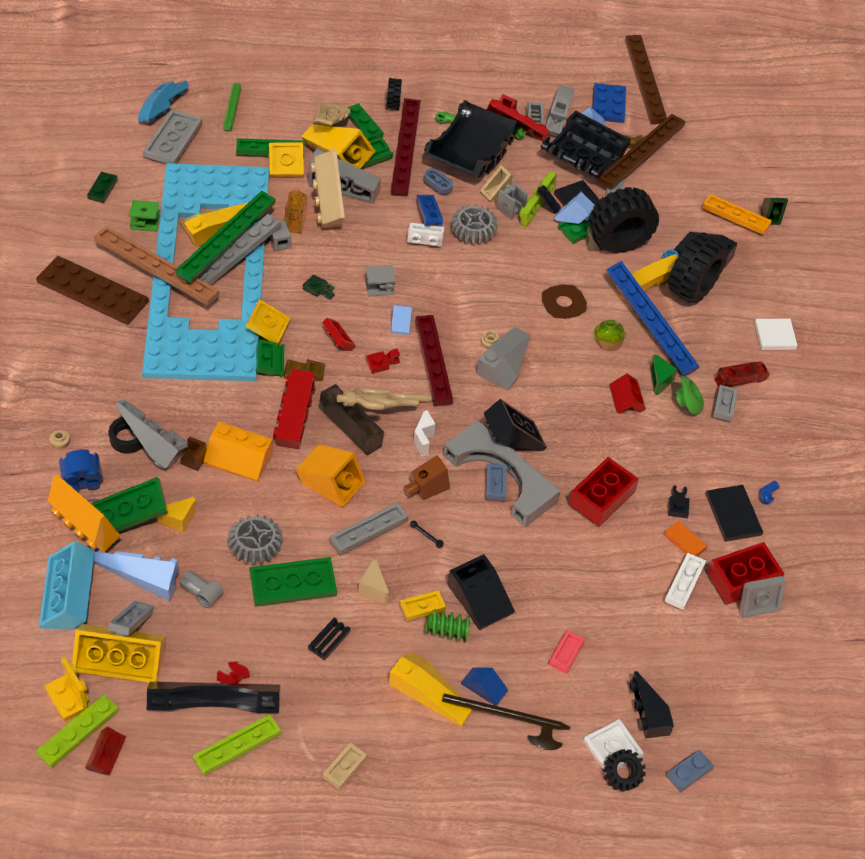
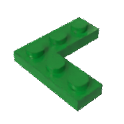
M359 103L346 107L350 109L348 118L357 129L362 131L368 141L380 137L384 138V132Z

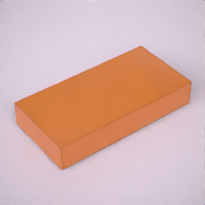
M679 520L664 533L685 554L690 553L698 557L707 549L708 545Z

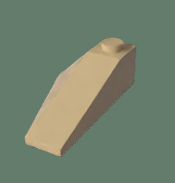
M318 100L313 124L333 126L349 117L350 109Z

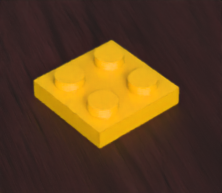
M269 143L270 177H304L303 143Z
M259 299L245 327L270 342H275L277 345L291 318Z

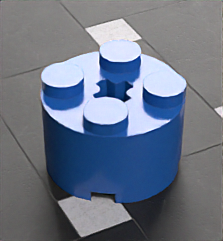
M75 450L67 453V457L63 460L62 457L60 458L61 478L77 492L82 489L97 490L100 487L102 472L97 453L90 454L89 450Z

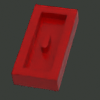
M326 318L322 323L326 327V332L334 338L335 345L340 349L352 351L356 345L340 323Z

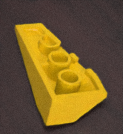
M247 203L197 213L180 221V224L193 244L198 247L211 238Z
M413 652L401 656L390 671V686L460 727L463 726L473 711L470 708L442 702L444 693L458 697L461 696L429 661Z

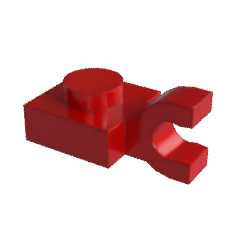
M398 348L389 351L387 355L384 354V351L366 355V362L371 373L374 374L388 370L390 364L400 363L398 357L400 353Z

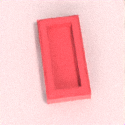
M566 630L548 665L567 674L580 652L585 638Z

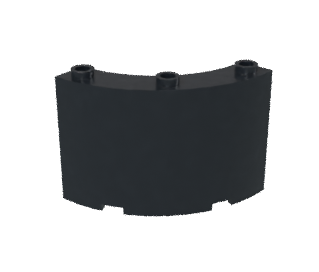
M464 100L459 105L458 113L448 129L440 137L430 139L426 143L424 155L476 177H485V174L493 171L507 152L505 148L508 142L512 143L521 123Z

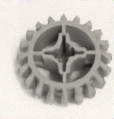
M468 204L467 207L462 206L461 209H457L451 220L452 233H454L455 238H459L460 242L465 241L466 244L472 243L474 245L478 243L481 245L482 242L487 244L488 240L492 241L498 228L494 213L489 212V208L477 207L476 204L474 206Z
M248 514L247 519L241 517L240 522H235L233 527H230L228 547L232 555L237 556L238 561L244 559L245 565L248 562H252L253 566L256 562H260L263 565L264 560L270 562L271 557L276 558L277 552H280L283 543L282 531L279 529L278 523H274L272 518L267 520L265 515L259 518L257 514L251 518Z

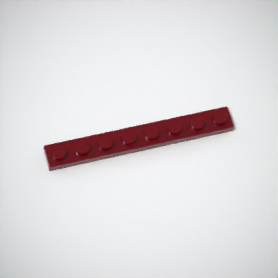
M404 98L391 194L408 196L421 100Z

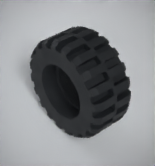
M631 187L616 189L613 193H608L606 197H602L599 200L598 204L594 205L589 216V225L599 246L614 253H619V251L628 252L630 249H636L639 245L642 246L656 232L659 224V213L650 196L644 190L635 187L633 189Z
M706 232L697 233L695 237H692L680 252L671 269V274L668 278L670 291L690 303H698L713 288L724 269L729 255L727 245Z

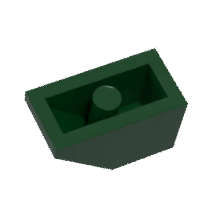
M764 198L761 214L763 217L772 220L771 225H781L788 198Z

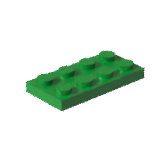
M158 477L90 503L107 518L117 532L168 513L161 480Z
M331 557L249 567L255 606L337 595Z

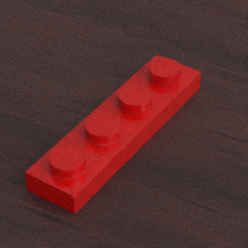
M491 99L487 107L489 111L521 123L519 128L542 141L546 139L550 132L543 124H537L530 117L519 114L516 109L505 106L499 100Z

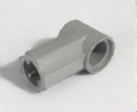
M192 570L187 571L180 581V586L196 596L198 602L206 608H210L223 594V589L217 582L213 580L208 582Z

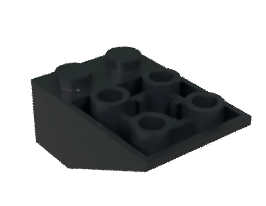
M485 554L449 570L448 585L480 630L515 613L495 568Z

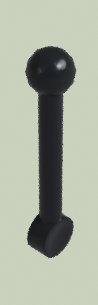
M416 521L410 522L411 528H416L436 543L437 548L443 547L444 542L442 540L434 538L421 528Z

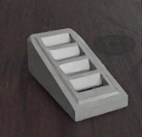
M527 102L526 116L530 117L533 121H539L537 124L544 125V103Z

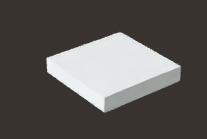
M755 319L754 324L761 350L797 349L798 345L791 319Z
M620 719L585 736L583 739L602 769L606 767L603 764L608 760L607 757L621 749H625V751L630 749L632 753L637 752L639 754L637 756L638 759L643 757L644 754ZM620 762L617 766V770L628 764L625 762Z

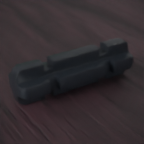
M539 186L537 188L539 196L542 197L554 214L559 212L561 206L556 202V199L546 186Z

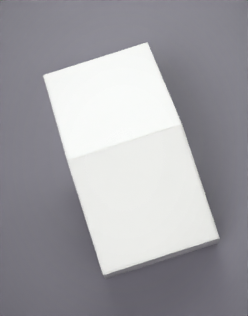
M428 410L423 412L414 432L413 443L421 457L429 455L430 442L427 438L434 436L435 422Z

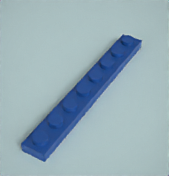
M620 261L606 269L607 274L680 374L686 376L699 368L698 363L624 263Z

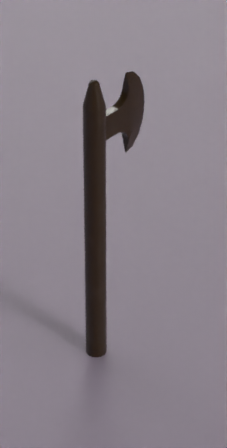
M445 693L442 697V702L542 726L539 736L528 735V739L533 745L544 750H557L563 745V743L553 739V729H570V726L560 721Z

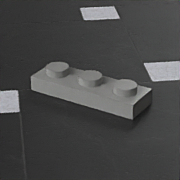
M133 601L109 622L108 630L115 632L119 636H129L153 614L154 606Z

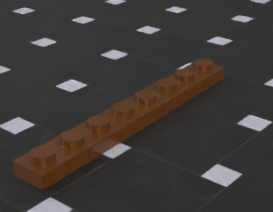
M628 35L625 38V42L650 124H661L667 116L641 35Z
M671 114L599 176L598 182L613 189L685 125V120Z

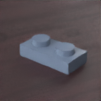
M487 463L486 500H506L507 465Z
M698 750L667 772L666 777L681 793L713 770L714 765Z

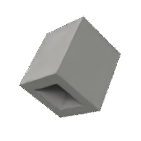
M280 222L281 227L269 236L274 252L291 249V234L286 222Z

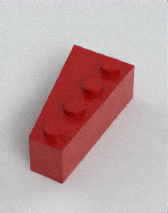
M292 369L290 376L287 375L285 387H287V391L282 394L281 404H283V408L278 411L277 421H279V425L274 428L273 438L276 439L277 446L300 449L305 431L303 422L306 423L308 420V407L312 405V395L315 394L316 390L315 376L312 372Z

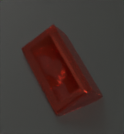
M108 726L101 730L85 769L109 776L126 736Z

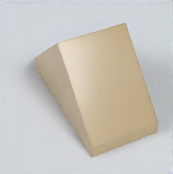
M500 165L480 191L492 202L498 199L500 189L503 191L506 189L507 184H511L513 175L503 165Z
M372 560L359 581L358 593L385 605L389 601V591L377 560Z

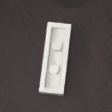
M687 553L664 602L684 610L705 566L706 560Z

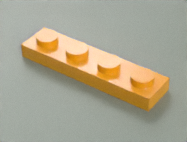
M709 194L702 206V209L762 235L766 233L772 221L712 194Z

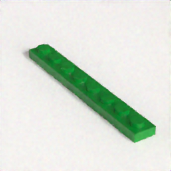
M260 191L176 269V274L191 283L275 204L276 199L264 191Z

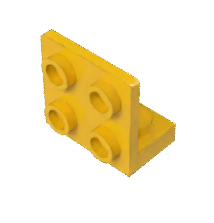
M63 657L61 658L64 676L44 685L65 723L77 717L88 708L87 702L89 698L85 692L87 687L83 679L78 680L76 676L77 670L73 662L68 663L67 659Z

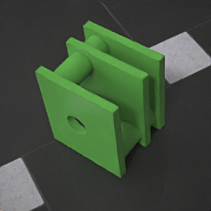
M132 200L129 217H131L130 229L157 232L160 219L159 202Z

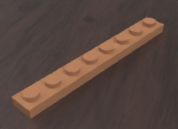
M105 226L94 236L95 241L207 306L219 296L218 289L199 278H195L191 283L176 274L178 266L108 226Z

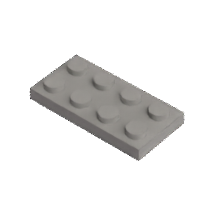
M171 110L144 149L143 157L163 163L176 164L202 125V118Z

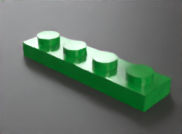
M237 138L236 155L269 156V143H303L304 157V140Z

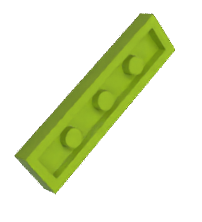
M550 171L543 178L540 187L542 185L546 186L551 193L556 186V173ZM537 188L534 195L529 197L527 205L520 211L519 217H521L522 226L527 227L544 203L542 197L537 193Z
M103 694L37 749V756L52 769L119 712V707Z
M271 714L194 754L193 760L202 775L206 776L280 736L281 730Z

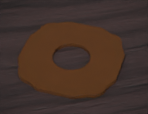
M562 284L552 286L542 292V303L546 311L554 318L567 319L577 317L587 310L585 297L574 285ZM566 296L571 299L572 304L568 307H563L556 300L558 297Z

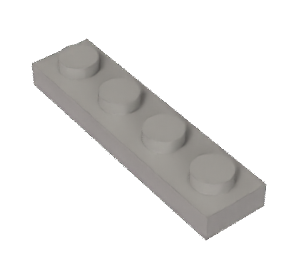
M397 502L331 535L330 542L337 552L342 555L407 522L408 515Z

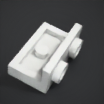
M410 223L407 242L442 247L445 227Z

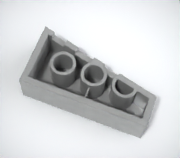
M317 148L309 161V187H313V179H315V173L311 172V163L314 160V156L325 153ZM337 158L342 196L374 204L380 192L381 178Z

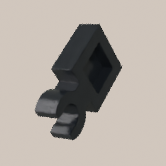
M674 485L671 492L672 496L669 498L668 516L688 519L690 498H685L687 487H684L683 492H678L676 490L677 486Z

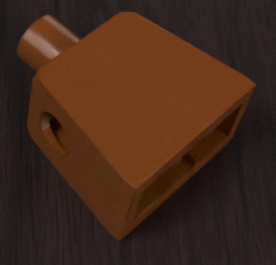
M437 455L411 472L412 482L404 486L408 497L418 493L421 499H428L450 489L448 469Z

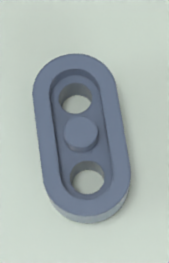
M432 168L424 172V182L437 192L449 194L452 191L453 182L443 173Z

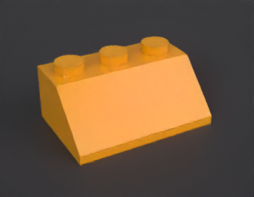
M219 421L210 436L203 464L258 482L273 454V439Z

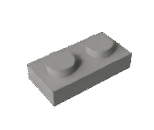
M723 385L719 386L713 417L732 421L738 389Z

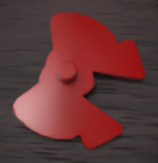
M237 661L228 662L233 672L227 675L218 671L216 678L221 683H239L242 679L249 678L250 672L244 665L238 664Z

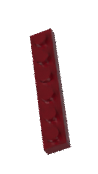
M434 315L416 316L415 322L434 406L453 404V396Z

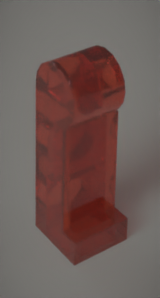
M750 362L719 368L715 382L718 387L720 385L733 387L751 382L760 383L765 381L770 373L763 362Z

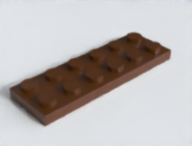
M57 256L36 277L37 283L126 325H129L149 302L147 296L60 256Z

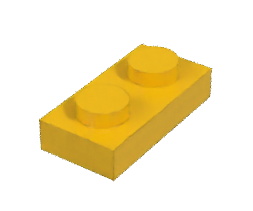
M439 590L400 600V607L406 622L429 616V613L432 614L434 609H437V613L446 609Z

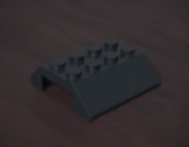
M575 110L567 118L565 129L552 142H550V137L548 136L542 142L541 149L599 179V176L624 155L631 139Z

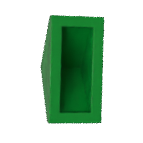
M653 355L650 368L654 393L659 395L674 382L677 368L658 355Z

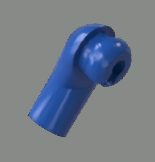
M772 481L760 489V500L764 504L773 502L772 492L779 489L777 481Z

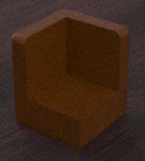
M189 437L187 439L188 449L181 457L180 464L198 471L203 464L207 445L205 442Z

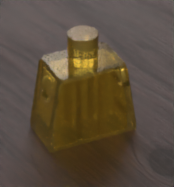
M293 190L289 193L287 199L285 222L289 232L302 234L307 214V195L299 190ZM294 213L298 215V218L292 219L294 218Z

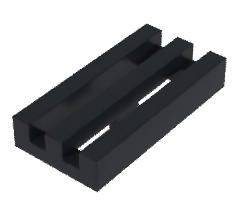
M334 617L308 645V650L325 661L351 632V628L345 627L342 622H337V619ZM341 630V634L322 653L321 651L324 649V647L327 644H329L333 637Z

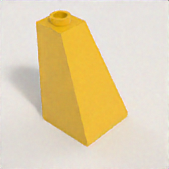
M312 124L301 136L314 151L316 148L324 152L336 150L337 158L360 169L376 152L360 129Z

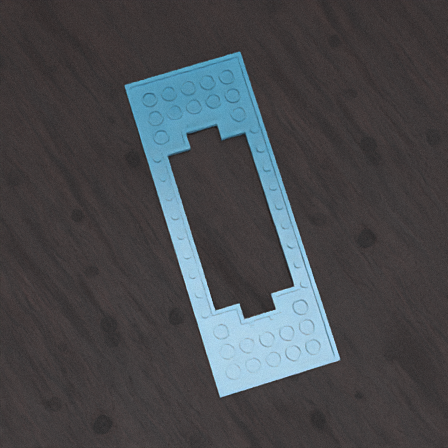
M166 163L156 254L174 264L179 217L188 218L200 213L201 208L220 209L247 203L260 191L268 194L269 167ZM267 212L260 219H258L252 226H254L263 217H265L267 215ZM265 241L246 255L241 320L219 319L218 330L189 329V318L168 317L172 285L153 275L142 370L143 378L256 382V344L259 335L245 327L256 303L259 299L261 300Z

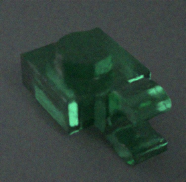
M314 274L303 284V290L316 297L321 294L331 300L335 296L332 293L335 287Z

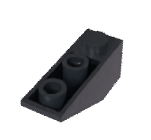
M634 671L632 680L629 681L630 692L634 693L635 696L634 708L636 712H639L640 730L644 732L645 738L670 736L674 723L669 706L639 672Z

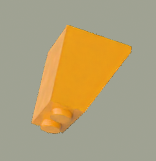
M318 444L295 469L303 485L340 507H344L366 483L353 452Z

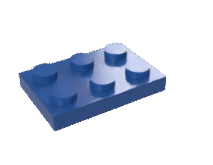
M594 83L593 110L604 118V121L624 123L626 86Z

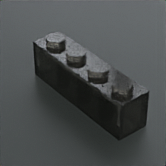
M336 384L321 391L319 408L366 455L382 447L384 431L357 404H354V406H344L342 402H337V395H343L344 392Z

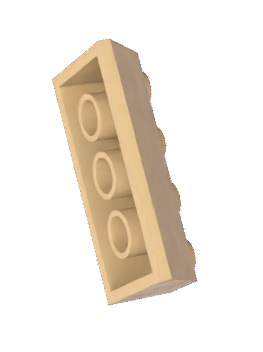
M331 150L314 156V160L311 163V172L315 173L313 189L317 190L315 206L319 207L317 222L318 224L321 223V229L342 227L345 219L337 151Z

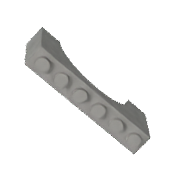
M477 420L445 443L443 456L455 467L473 461L507 465L506 471L514 478L520 490V497L513 504L511 516L522 526L527 527L558 503L560 490L555 484L550 483L541 472L536 471L528 461L522 459L514 449L502 443H497L492 438L493 433L489 428Z

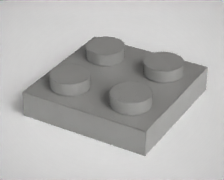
M783 576L744 583L739 611L742 618L780 611L786 583Z

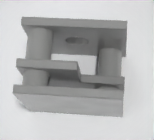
M512 181L510 185H506L505 190H499L496 209L513 220V216L515 214L519 215L521 209L526 206L528 193Z
M393 265L366 266L365 283L368 297L394 295L395 276Z

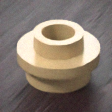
M487 331L482 336L481 342L485 347L489 348L500 338L496 332Z
M63 430L54 431L50 435V443L57 449L65 448L70 441L69 434Z

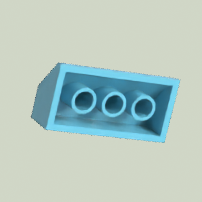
M73 541L48 557L39 621L40 628L73 629L86 622L88 601L90 599V584L92 582V567L94 565V550L77 541Z

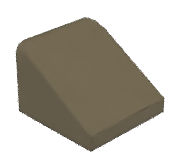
M588 227L585 238L588 251H600L601 248L591 228Z

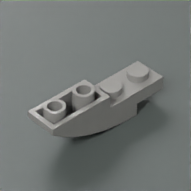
M559 84L546 124L547 129L550 130L549 135L557 137L561 133L573 97L574 88Z

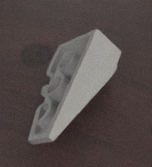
M126 400L115 404L158 467L167 469L184 455L188 449V444L172 430L170 432L165 431L161 428L160 422L145 418L146 414Z

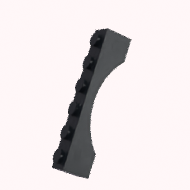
M150 681L147 687L146 710L169 711L188 707L215 706L239 708L257 713H279L280 684Z

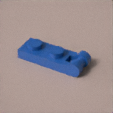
M417 195L416 201L424 220V226H430L431 224L442 226L443 217L434 195Z

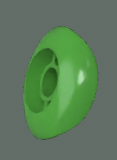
M679 376L682 386L675 391L677 402L682 408L687 407L692 414H700L704 409V400L700 390L690 378Z

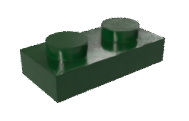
M101 172L87 194L88 199L105 203L118 181L117 175Z

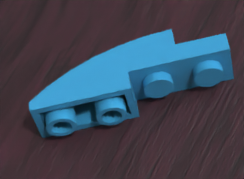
M171 81L158 86L144 102L138 116V121H146L148 123L155 120L156 115L159 116L166 113V109L171 106L170 101L174 100V96L183 94L184 90L189 87L187 81L178 83Z

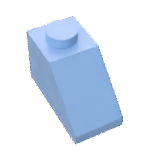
M580 192L560 209L554 219L556 221L579 224L583 220H589L594 204Z

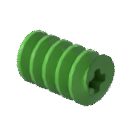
M434 609L432 614L429 613L425 634H428L432 629L433 636H436L440 631L441 637L444 638L448 632L449 639H453L455 634H457L458 641H461L463 636H465L467 641L470 616H467L462 621L461 614L454 619L453 612L446 617L443 610L440 616H438L437 609Z

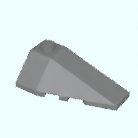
M516 327L512 328L491 345L479 358L476 374L508 391L518 379L530 334Z

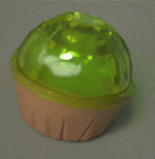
M609 319L603 321L594 329L595 338L602 349L615 351L622 346L626 333L623 326L616 320Z

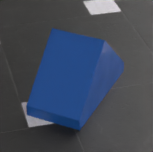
M473 667L461 682V685L495 706L499 704L508 692L507 687L493 668Z

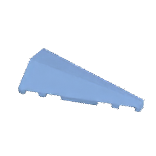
M100 550L94 552V564L167 601L171 600L176 590L175 577L179 571L177 559H171L169 562L161 561V557L155 556L154 559H148L142 554L115 551L114 554H109L106 551L102 553Z

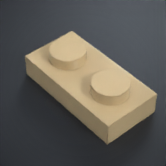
M349 743L323 772L322 778L340 790L366 761L367 754L352 743Z

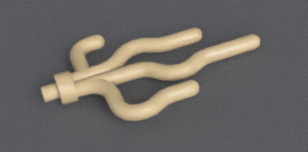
M356 388L354 391H345L343 395H337V402H342L344 406L360 404L372 410H383L385 406H418L420 402H431L433 399L428 394L391 393L388 389Z

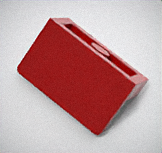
M626 373L610 383L615 407L619 414L631 407L639 413L646 409L637 379Z

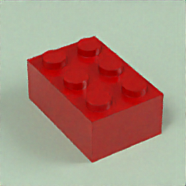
M607 457L572 490L569 505L600 527L635 493L639 478Z
M765 542L712 559L707 572L726 605L742 599L744 583L784 576L783 570Z

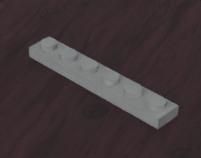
M267 214L241 235L197 278L209 285L213 284L281 227L280 222L270 214Z

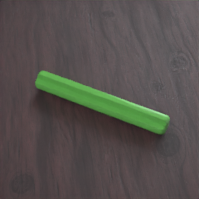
M240 83L232 84L223 123L224 131L232 130L241 92Z

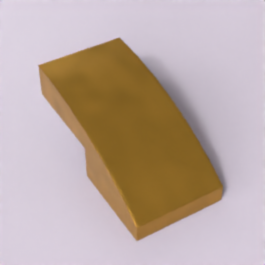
M287 359L284 378L287 375L290 376L291 370L295 369L314 373L315 381L323 380L325 363L307 359L306 363Z

